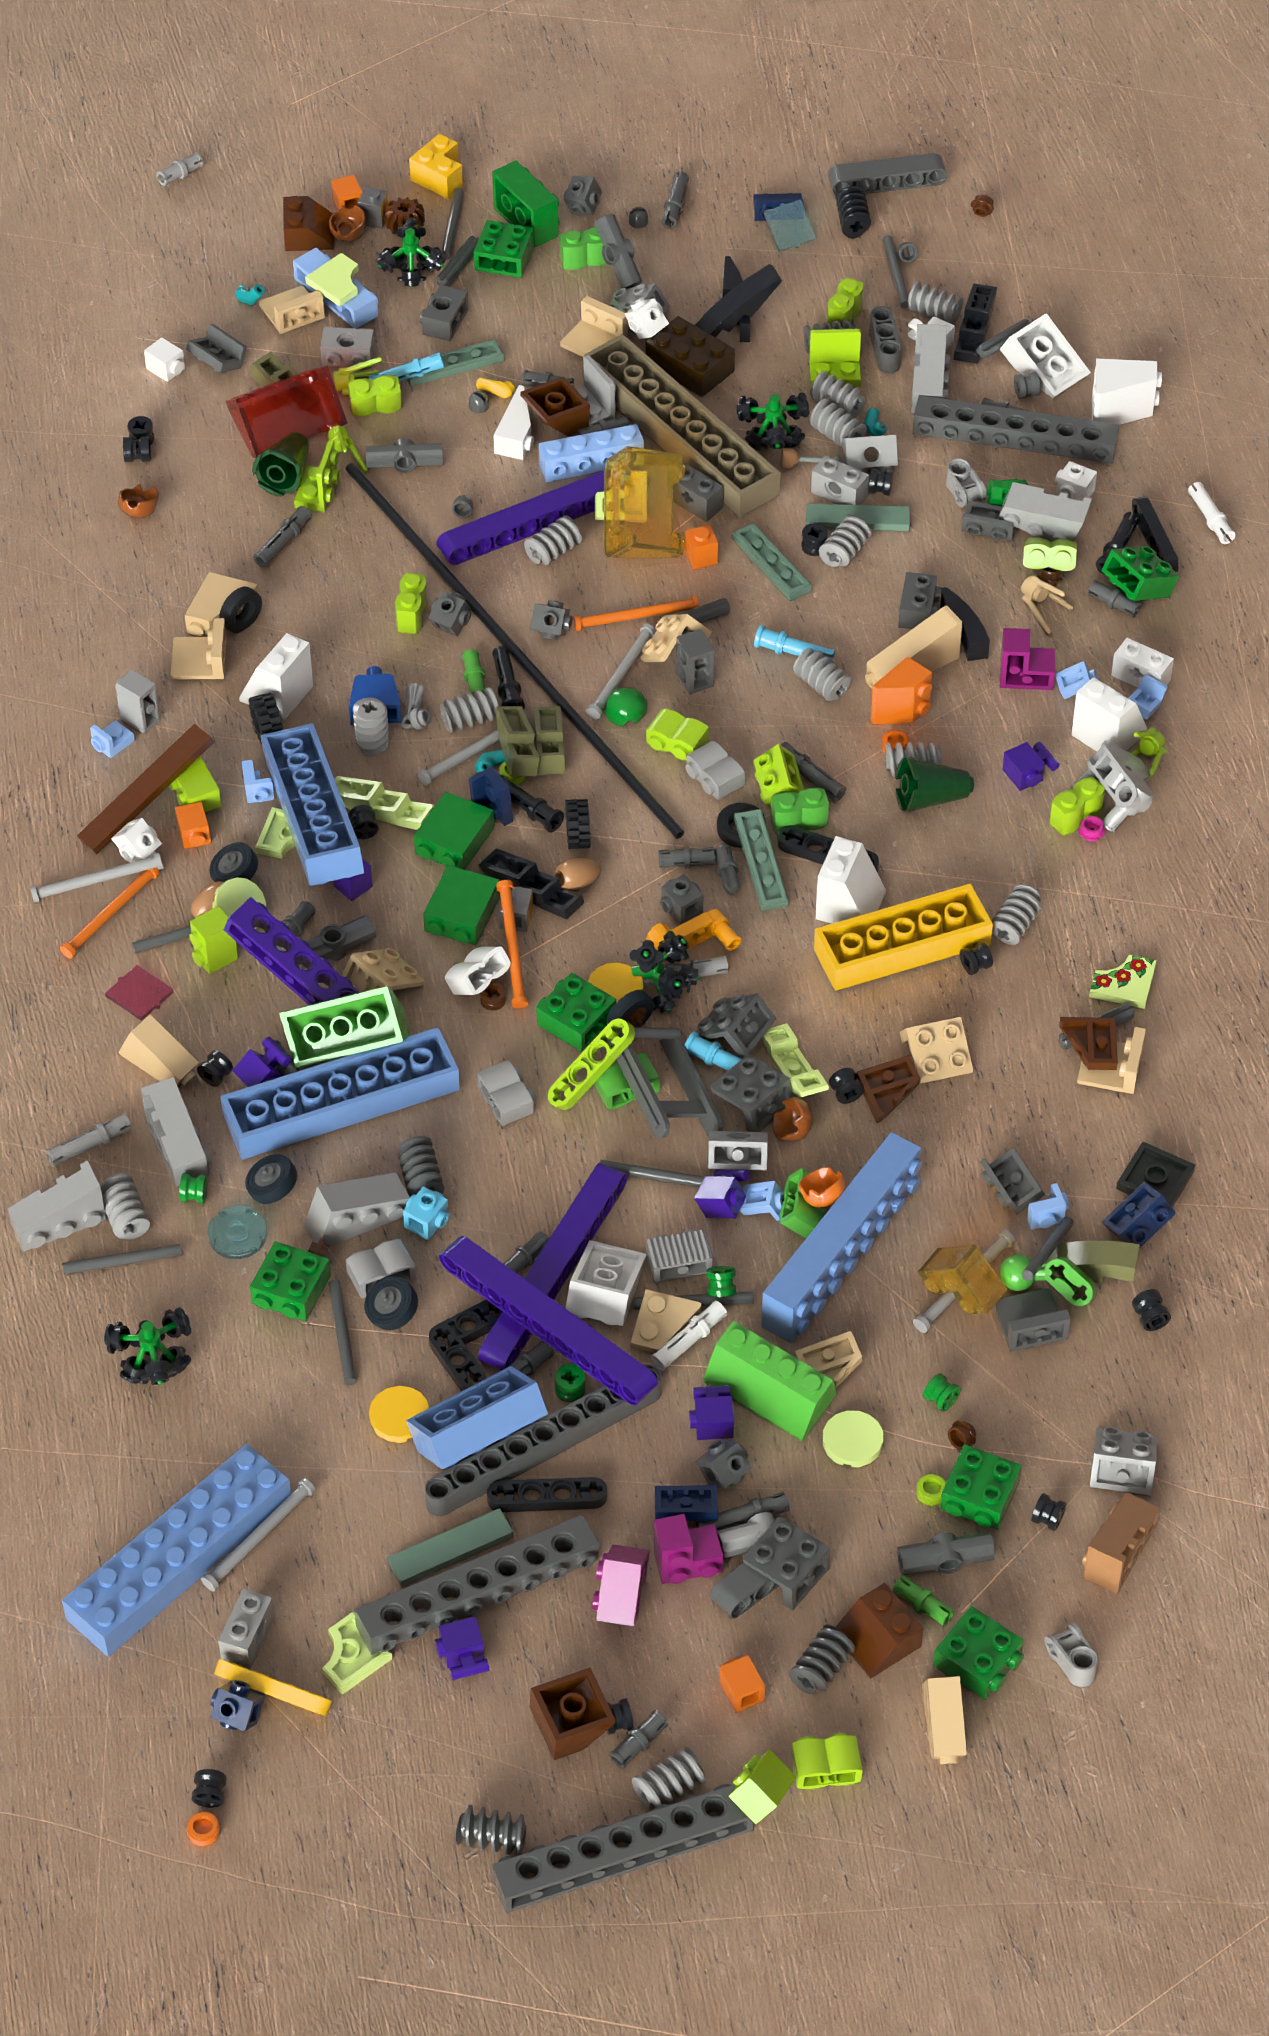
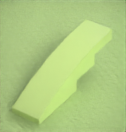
M337 776L334 779L346 808L351 810L356 806L368 805L373 808L376 820L418 830L434 808L433 804L412 802L408 793L385 790L382 782Z

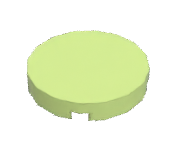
M238 877L223 882L216 889L215 901H213V909L219 906L228 917L250 897L266 906L263 892L259 887L248 879Z
M847 1410L834 1415L827 1421L823 1429V1448L827 1456L835 1463L840 1465L844 1463L851 1465V1467H862L879 1457L883 1446V1430L879 1422L871 1415L861 1411Z

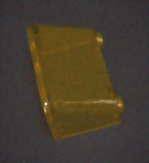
M626 446L609 457L604 469V552L607 557L678 558L683 555L685 540L679 532H673V485L677 484L685 474L683 455Z

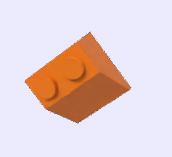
M908 656L873 685L871 723L874 725L909 724L916 721L920 716H925L931 707L932 672Z

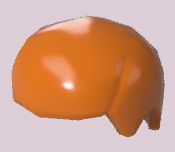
M825 1167L806 1175L798 1185L805 1201L814 1207L833 1205L846 1189V1181L841 1172L837 1171V1175L830 1167Z

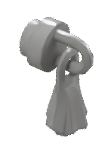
M411 683L406 688L408 711L407 715L401 720V726L404 729H423L431 722L428 710L420 707L425 688L419 684ZM407 719L411 722L410 724L405 723Z

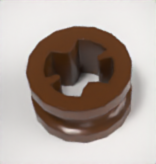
M490 982L488 987L480 993L481 1005L491 1011L501 1009L506 1002L503 985ZM492 994H496V995H498V997L496 998V997L494 996V998L491 999V998H488V995H490V996L492 997Z

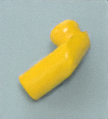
M479 378L476 383L478 390L490 392L501 398H509L515 391V386L510 381L503 383L497 380Z

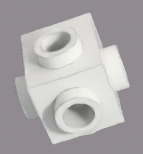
M640 298L630 305L631 309L625 313L629 327L636 333L639 339L652 337L669 324L663 314L662 306L655 298L647 300Z
M1069 461L1063 470L1060 469L1056 475V495L1059 496L1060 492L1068 494V498L1083 501L1084 497L1090 498L1095 491L1097 471Z
M143 818L128 822L111 838L120 849L121 856L130 863L154 857L155 850L162 844L157 837L156 831L147 825Z

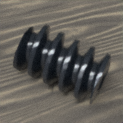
M856 186L842 188L835 194L841 230L845 236L854 239L860 237L871 226L866 193L862 188Z

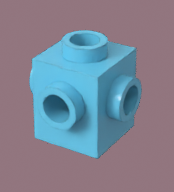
M423 1186L417 1195L413 1194L406 1203V1207L403 1210L404 1228L429 1241L438 1228L442 1229L448 1222L450 1216L448 1213V1199L441 1193L431 1191Z

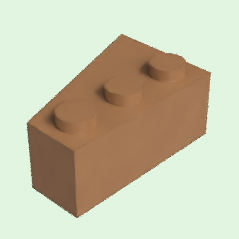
M1128 1492L1125 1493L1120 1502L1115 1501L1109 1513V1518L1101 1525L1083 1557L1082 1565L1085 1566L1083 1579L1118 1594L1158 1524L1160 1507Z

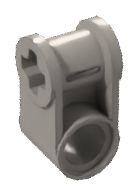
M961 458L951 460L947 468L946 487L954 496L957 505L962 508L969 501L985 500V486L970 466V463Z
M1075 1623L1067 1626V1630L1055 1636L1051 1634L1045 1636L1044 1642L1048 1653L1058 1663L1069 1681L1078 1687L1090 1686L1096 1679L1098 1656L1085 1639L1080 1628ZM1079 1665H1084V1666H1087V1667H1086V1668H1081V1667H1079Z

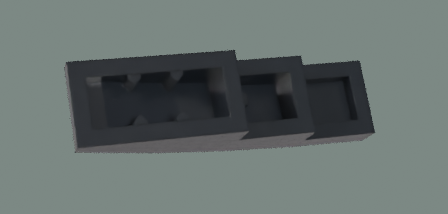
M725 256L723 297L743 282L740 272L730 256ZM744 315L736 325H740V342H750V317Z
M768 264L729 291L704 314L695 326L716 338L722 330L730 332L744 315L752 317L782 282L774 266Z
M973 283L965 306L964 318L959 330V339L954 350L953 360L978 364L980 355L977 354L976 349L985 341L997 294V287Z
M496 848L478 864L479 868L490 877L499 879V881L511 880L513 887L532 889L534 905L564 919H568L584 904L582 894L562 888L559 878L539 872L537 864L530 860Z

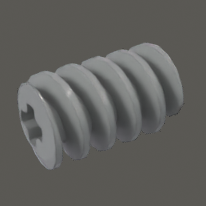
M917 280L908 297L909 310L911 312L918 311L922 316L927 314V317L930 319L934 316L950 324L955 323L961 313L963 298L958 299L956 302V294L951 293L947 299V291L942 290L940 295H938V287H934L929 292L930 285L927 283L920 289L921 282Z
M821 371L811 387L810 395L812 399L816 402L825 398L829 399L831 403H835L838 406V409H844L845 414H851L852 419L856 418L865 405L866 396H860V388L856 387L853 389L852 384H845L843 379L836 381L835 375L828 377L827 371Z
M829 399L820 400L812 411L810 418L811 426L842 448V439L865 437L867 432L866 425L860 424L856 418L852 419L851 414H845L844 409H838V406L835 403H831Z
M853 514L846 515L841 524L836 527L830 537L825 540V543L820 546L819 555L822 561L830 567L847 566L856 553L861 550V547L866 544V541L871 538L872 532L870 527L860 517Z
M566 515L551 523L548 528H543L540 533L534 534L532 538L525 540L524 547L533 563L540 564L541 561L544 565H548L551 563V559L556 560L559 558V554L563 555L567 549H573L574 543L579 545L582 542V536L575 522Z
M812 648L804 650L794 663L793 671L795 675L801 677L805 683H808L811 688L815 689L818 694L828 701H835L843 696L852 684V677L845 675L844 670L838 669L837 664L831 663L828 657H823L824 655L821 651L814 652Z
M486 687L484 694L481 690H476L474 697L471 693H466L464 699L460 696H455L453 702L450 699H445L443 705L440 703V712L446 729L449 733H453V724H456L459 730H463V721H466L469 727H473L474 718L477 719L479 724H483L484 715L487 716L490 722L493 721V713L496 710V706L499 705L493 689Z
M375 698L358 700L353 706L356 744L367 756L380 755L388 749L390 743L387 708L382 701Z
M930 741L927 749H925L923 743L918 742L916 750H914L911 742L907 743L905 750H903L900 742L896 743L894 750H892L890 743H886V771L890 769L892 776L896 777L899 762L902 758L908 757L941 764L940 743L936 749L933 741Z
M1016 885L991 920L993 923V935L1008 945H1017L1030 927L1031 922L1034 921L1036 915L1041 911L1039 892L1028 885Z
M119 1173L107 1178L101 1184L103 1204L115 1236L125 1240L135 1239L147 1232L150 1222L147 1219L145 1210H143L144 1206L140 1201L137 1188L133 1184L132 1176L127 1173Z
M685 1746V1751L678 1750L675 1752L674 1757H666L663 1764L659 1762L655 1764L653 1771L647 1769L642 1772V1777H633L632 1785L638 1799L646 1808H649L651 1804L656 1808L662 1805L660 1798L663 1797L670 1804L673 1802L672 1791L679 1797H682L684 1795L682 1785H685L689 1790L695 1789L693 1778H696L699 1783L703 1784L705 1783V1777L698 1758L689 1747Z

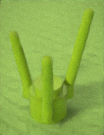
M378 357L347 368H339V371H334L336 392L342 391L343 396L349 395V382L379 373L378 370L354 373L353 371L382 361V358Z
M339 425L332 427L328 431V439L334 441L335 451L346 453L347 449L350 448L362 470L367 472L368 468L354 446L353 439L349 438L347 429Z
M1151 727L1148 730L1134 733V737L1142 738L1140 739L1139 747L1130 752L1134 756L1140 753L1147 756L1156 754L1149 771V776L1154 775L1162 756L1167 752L1164 748V736L1160 732L1155 731L1154 727Z

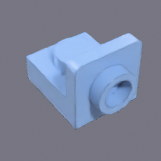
M1084 661L1055 674L1060 693L1064 699L1076 695L1077 691L1093 677L1099 680L1094 669L1089 670Z
M116 720L103 730L96 725L90 728L93 747L110 758L135 741L134 734Z
M252 760L241 761L247 803L273 800L272 779H261L260 771H254Z
M775 1181L743 1185L746 1198L740 1208V1212L744 1216L770 1212L776 1221H779L781 1206L785 1199L784 1192Z

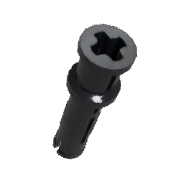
M1131 512L1124 514L1112 541L1105 544L1103 556L1099 557L1096 562V568L1101 574L1105 575L1101 570L1111 549L1126 547L1135 527L1139 523V517L1135 513H1133L1130 520Z
M505 646L496 647L492 655L500 682L497 691L503 701L501 706H522L524 710L525 702L520 697L521 686L515 681L509 649L505 648Z
M500 775L510 786L511 802L526 811L530 820L540 822L544 825L545 830L551 833L561 826L564 820V813L561 810L553 809L547 804L545 799L534 798L503 775Z

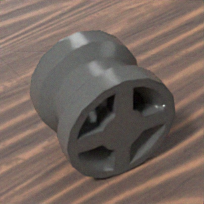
M1036 371L1029 372L1028 375L1015 374L1014 388L1018 399L1025 398L1026 395L1030 394L1032 396L1040 395V380Z

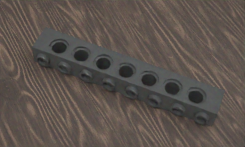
M919 395L914 412L912 434L1113 464L1119 424Z
M583 1515L577 1516L355 1609V1626L371 1655L380 1651H389L397 1644L406 1640L420 1638L425 1632L439 1627V1625L451 1623L466 1615H475L483 1608L494 1603L501 1604L518 1593L532 1591L538 1585L549 1580H558L575 1569L591 1566L598 1560L599 1542ZM560 1550H567V1551H569V1552L562 1553V1552H559V1551H560ZM531 1562H540V1564H532ZM509 1573V1574H512V1575H511V1576H504L503 1574ZM476 1585H482V1586H484V1587H483V1588H476V1587H474V1586H476ZM454 1597V1598H456V1599H454V1600H447V1599H445V1598ZM419 1609H426L427 1611H425V1612H419V1611H417V1610H419ZM390 1621H397V1622H399V1623L390 1624V1623H388V1622H390Z
M723 1784L716 1787L712 1792L703 1795L693 1794L681 1802L672 1805L663 1804L657 1806L651 1812L639 1816L630 1815L621 1822L609 1826L599 1825L590 1832L579 1836H566L560 1842L549 1846H536L528 1853L516 1857H503L497 1863L492 1864L493 1880L505 1912L509 1913L753 1831V1821L729 1797V1794L736 1785ZM716 1811L721 1813V1815L713 1817L708 1815V1813ZM685 1821L691 1825L681 1827L677 1823ZM649 1832H657L660 1835L657 1837H649L646 1834ZM626 1842L629 1845L627 1847H618L615 1844ZM589 1852H595L598 1854V1856L594 1858L586 1857L585 1854ZM559 1862L567 1864L564 1868H556L553 1865ZM526 1873L536 1874L535 1877L530 1879L522 1877Z

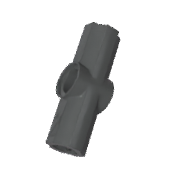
M608 214L597 219L594 224L603 244V259L607 265L613 267L621 288L629 289L641 284L643 281L633 260L635 254L633 244L629 239H624L615 215Z
M403 438L397 440L393 445L366 446L367 468L394 467L399 472L407 473L414 470L416 466L443 465L442 443L415 444L412 440Z
M364 915L342 926L336 924L327 925L322 928L319 936L306 942L319 957L329 961H338L344 958L347 950L376 938V931L370 918ZM297 965L300 969H306L304 965Z
M949 1532L940 1533L933 1536L929 1542L897 1548L898 1563L903 1575L937 1570L940 1574H950L960 1570L966 1564L995 1560L994 1542L989 1532L956 1537L953 1533Z

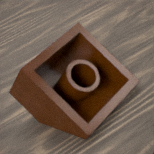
M308 196L283 197L285 251H309L314 248L334 250V236L330 233L329 219L333 213Z
M564 376L520 392V396L548 426L562 434L570 436L577 433L579 429L589 427L590 404Z
M885 1582L860 1597L836 1626L854 1644L855 1650L850 1655L870 1679L919 1649L922 1645L923 1627Z
M591 1668L531 1688L529 1708L554 1760L584 1750L615 1724L616 1720Z

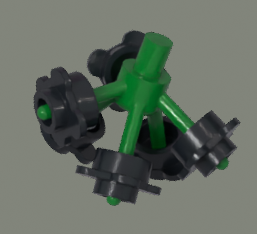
M408 218L404 226L397 229V235L402 237V247L385 248L382 253H376L379 257L376 259L378 268L382 269L383 272L388 270L390 273L394 272L393 269H400L402 277H397V281H404V285L410 287L418 286L419 281L426 280L425 276H421L422 270L429 268L428 271L432 273L435 270L439 271L444 267L446 261L444 258L445 251H441L438 247H421L419 245L420 238L426 235V229L420 227L414 218ZM407 255H408L409 268H407L408 265H407V263H406V261H407ZM413 255H416V259L418 261L417 268H414Z
M799 393L798 396L791 395L786 402V406L780 403L778 395H771L766 407H758L757 401L751 397L748 399L745 396L740 397L736 409L739 421L746 420L747 423H750L756 419L759 424H762L761 428L752 427L751 431L747 430L745 440L752 448L767 450L768 445L772 449L793 448L799 445L805 438V434L801 433L802 430L797 425L788 426L786 422L787 415L784 413V411H787L788 415L793 417L794 420H799L801 416L804 418L808 417L810 411L805 393Z
M668 931L663 936L664 941L659 942L658 951L655 949L653 941L645 940L640 948L630 952V959L637 962V965L632 966V975L634 977L644 976L646 980L653 981L658 992V996L652 998L655 1006L653 1011L659 1009L661 1013L666 1011L670 1013L672 1008L676 1007L675 1001L681 998L680 995L682 994L683 987H687V992L690 993L691 985L696 986L697 980L700 979L698 969L693 968L694 960L690 961V965L682 964L679 971H675L672 967L664 970L662 963L664 960L673 963L675 961L680 962L682 959H689L687 953L689 944L682 935L676 936L672 931Z
M180 1307L176 1308L175 1311L170 1309L165 1311V1316L162 1319L163 1327L160 1329L155 1328L153 1323L148 1320H143L139 1323V1329L136 1334H130L129 1328L123 1325L122 1322H116L115 1325L108 1324L106 1327L104 1342L109 1354H114L116 1350H126L130 1344L133 1347L140 1348L137 1356H130L120 1363L122 1367L120 1376L130 1383L147 1384L150 1380L152 1385H162L168 1382L169 1378L184 1371L191 1362V1357L185 1354L186 1350L184 1347L172 1346L167 1349L161 1342L165 1339V1333L172 1338H178L182 1334L185 1336L191 1334L189 1318ZM157 1349L162 1352L160 1361H158ZM145 1354L151 1356L152 1363L149 1364L143 1359Z

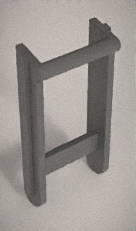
M634 1027V1039H661L659 1042L689 1101H659L631 1044L622 1052L616 1060L656 1138L668 1136L670 1131L668 1118H699L708 1137L709 1131H722V1119L680 1039V1029ZM619 1028L617 1032L619 1034L618 1037L621 1038L624 1035V1033L622 1032V1028ZM607 1040L609 1044L613 1047L615 1046V1044L611 1043V1040Z

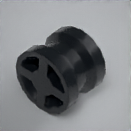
M145 416L132 418L127 425L129 437L139 439L141 436H149L150 445H152L154 433L152 431L153 423L151 419Z
M872 468L869 493L882 492L884 495L890 496L893 471L880 472L878 469Z
M812 523L803 528L801 547L805 554L819 556L820 546L825 543L828 537V531L825 526Z
M360 805L349 811L348 817L357 839H369L377 834L379 827L372 807Z
M983 941L975 943L972 948L965 947L960 950L961 963L969 975L976 974L981 968L988 969L993 966L992 954Z
M216 1050L210 1052L207 1056V1061L200 1063L197 1067V1072L201 1079L213 1087H218L223 1082V1076L229 1075L233 1070V1065L229 1058Z
M852 1068L840 1069L833 1073L829 1079L830 1087L836 1091V1098L842 1104L856 1101L864 1092V1087L857 1081V1074Z
M1042 1493L1034 1508L1031 1521L1036 1524L1044 1523L1050 1530L1056 1531L1063 1518L1067 1503L1061 1500L1053 1501L1049 1495Z
M627 1698L620 1699L617 1704L611 1705L608 1703L616 1720L615 1724L606 1731L608 1735L615 1734L618 1729L629 1731L634 1727Z
M214 1769L197 1771L194 1775L196 1789L192 1792V1801L206 1808L221 1806L224 1803L225 1797L222 1788L226 1786V1775Z

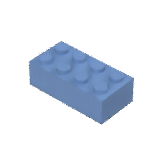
M510 1366L407 1419L406 1422L417 1451L435 1465L444 1469L451 1468L457 1465L461 1459L471 1454H477L485 1450L488 1445L511 1436L518 1429L530 1426L539 1421V1418L547 1415L548 1412L537 1382Z

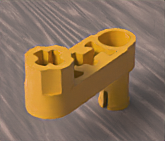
M718 909L704 912L672 930L666 924H656L646 936L647 940L653 941L657 951L659 942L664 941L663 936L668 931L674 932L676 936L682 935L689 944L687 950L714 936L723 943L728 951L735 950L742 942L741 937L729 926L727 918Z

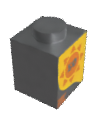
M364 188L358 201V206L365 213L366 226L383 228L385 224V207L389 205L388 191Z
M513 887L511 894L516 931L527 932L533 909V890ZM501 904L499 909L500 929L505 930Z

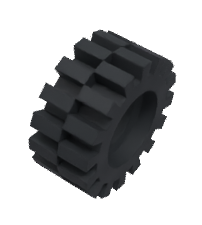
M271 692L249 698L252 722L258 739L262 744L260 735L283 729L281 716H279V709Z
M588 799L565 800L568 849L590 848Z

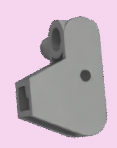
M1104 741L1096 754L1088 759V769L1074 785L1087 777H1094L1097 781L1101 782L1116 804L1102 821L1106 829L1115 832L1116 828L1127 816H1135L1138 812H1144L1151 806L1153 792L1146 783L1152 776H1149V770L1140 758L1112 742Z

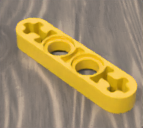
M219 1658L214 1674L230 1681L239 1680L246 1682L250 1685L251 1689L324 1716L328 1715L332 1704L331 1699Z

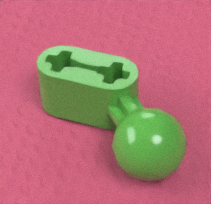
M1010 1255L1000 1265V1279L1005 1287L1012 1291L1020 1292L1027 1290L1035 1281H1048L1075 1306L1087 1305L1097 1296L1098 1290L1094 1281L1066 1257L1055 1258L1048 1263H1044L1031 1281H1026L1022 1277V1272L1031 1262V1259L1026 1255ZM1063 1265L1065 1267L1063 1270L1065 1276L1056 1277L1057 1269L1054 1266ZM1086 1286L1085 1294L1088 1297L1083 1296L1079 1298L1077 1296L1079 1292L1077 1287Z

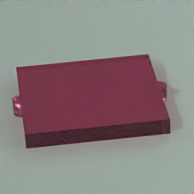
M136 965L124 977H119L118 982L105 993V996L142 1021L153 1010L159 1009L160 1004L174 992L171 987Z

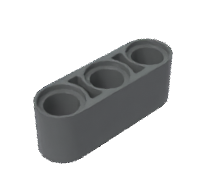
M878 306L871 310L870 337L877 366L884 373H895L900 368L901 344L893 312L888 307Z
M742 1563L715 1584L710 1592V1597L730 1618L734 1619L779 1587V1585L745 1563Z

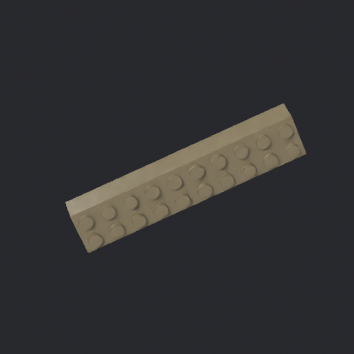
M623 334L583 355V378L584 357L589 355L594 362L600 364L608 377H612L615 381V402L617 408L637 424L640 429L681 465L686 463L723 486V503L739 517L780 495V472Z

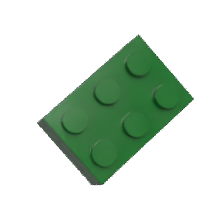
M517 160L492 171L494 209L509 224L534 228V248L559 237V201L555 194L547 190L543 183L537 180Z

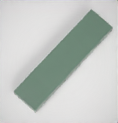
M495 339L441 354L445 368L430 371L420 378L418 376L409 378L407 381L410 387L500 363L504 361V354Z
M807 504L806 525L817 523L825 526L826 529H836L841 524V521L846 518V515L853 514L868 524L871 530L909 531V506Z
M754 523L732 532V540L789 601L811 592L812 585Z
M757 809L735 813V824L760 910L766 911L787 907L788 898L762 810Z
M499 1508L387 1557L388 1564L402 1587L514 1538L513 1530Z

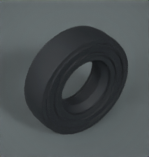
M246 586L234 590L224 601L219 614V618H224L225 628L233 633H240L255 622L261 611L262 598L256 591ZM245 604L242 612L236 616L240 607Z
M733 803L723 808L717 818V832L720 839L730 846L742 848L738 831L731 827V823L735 821L734 814L759 808L749 803Z

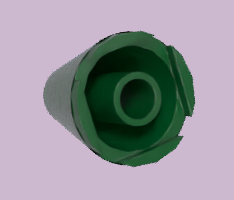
M298 432L288 434L262 451L253 462V476L254 474L259 480L257 482L258 485L269 494L284 496L287 493L292 494L300 486L309 451V441L303 434Z
M912 757L902 758L898 764L896 779L901 780L900 788H896L898 805L903 811L911 812L965 799L973 792L974 779L968 771Z

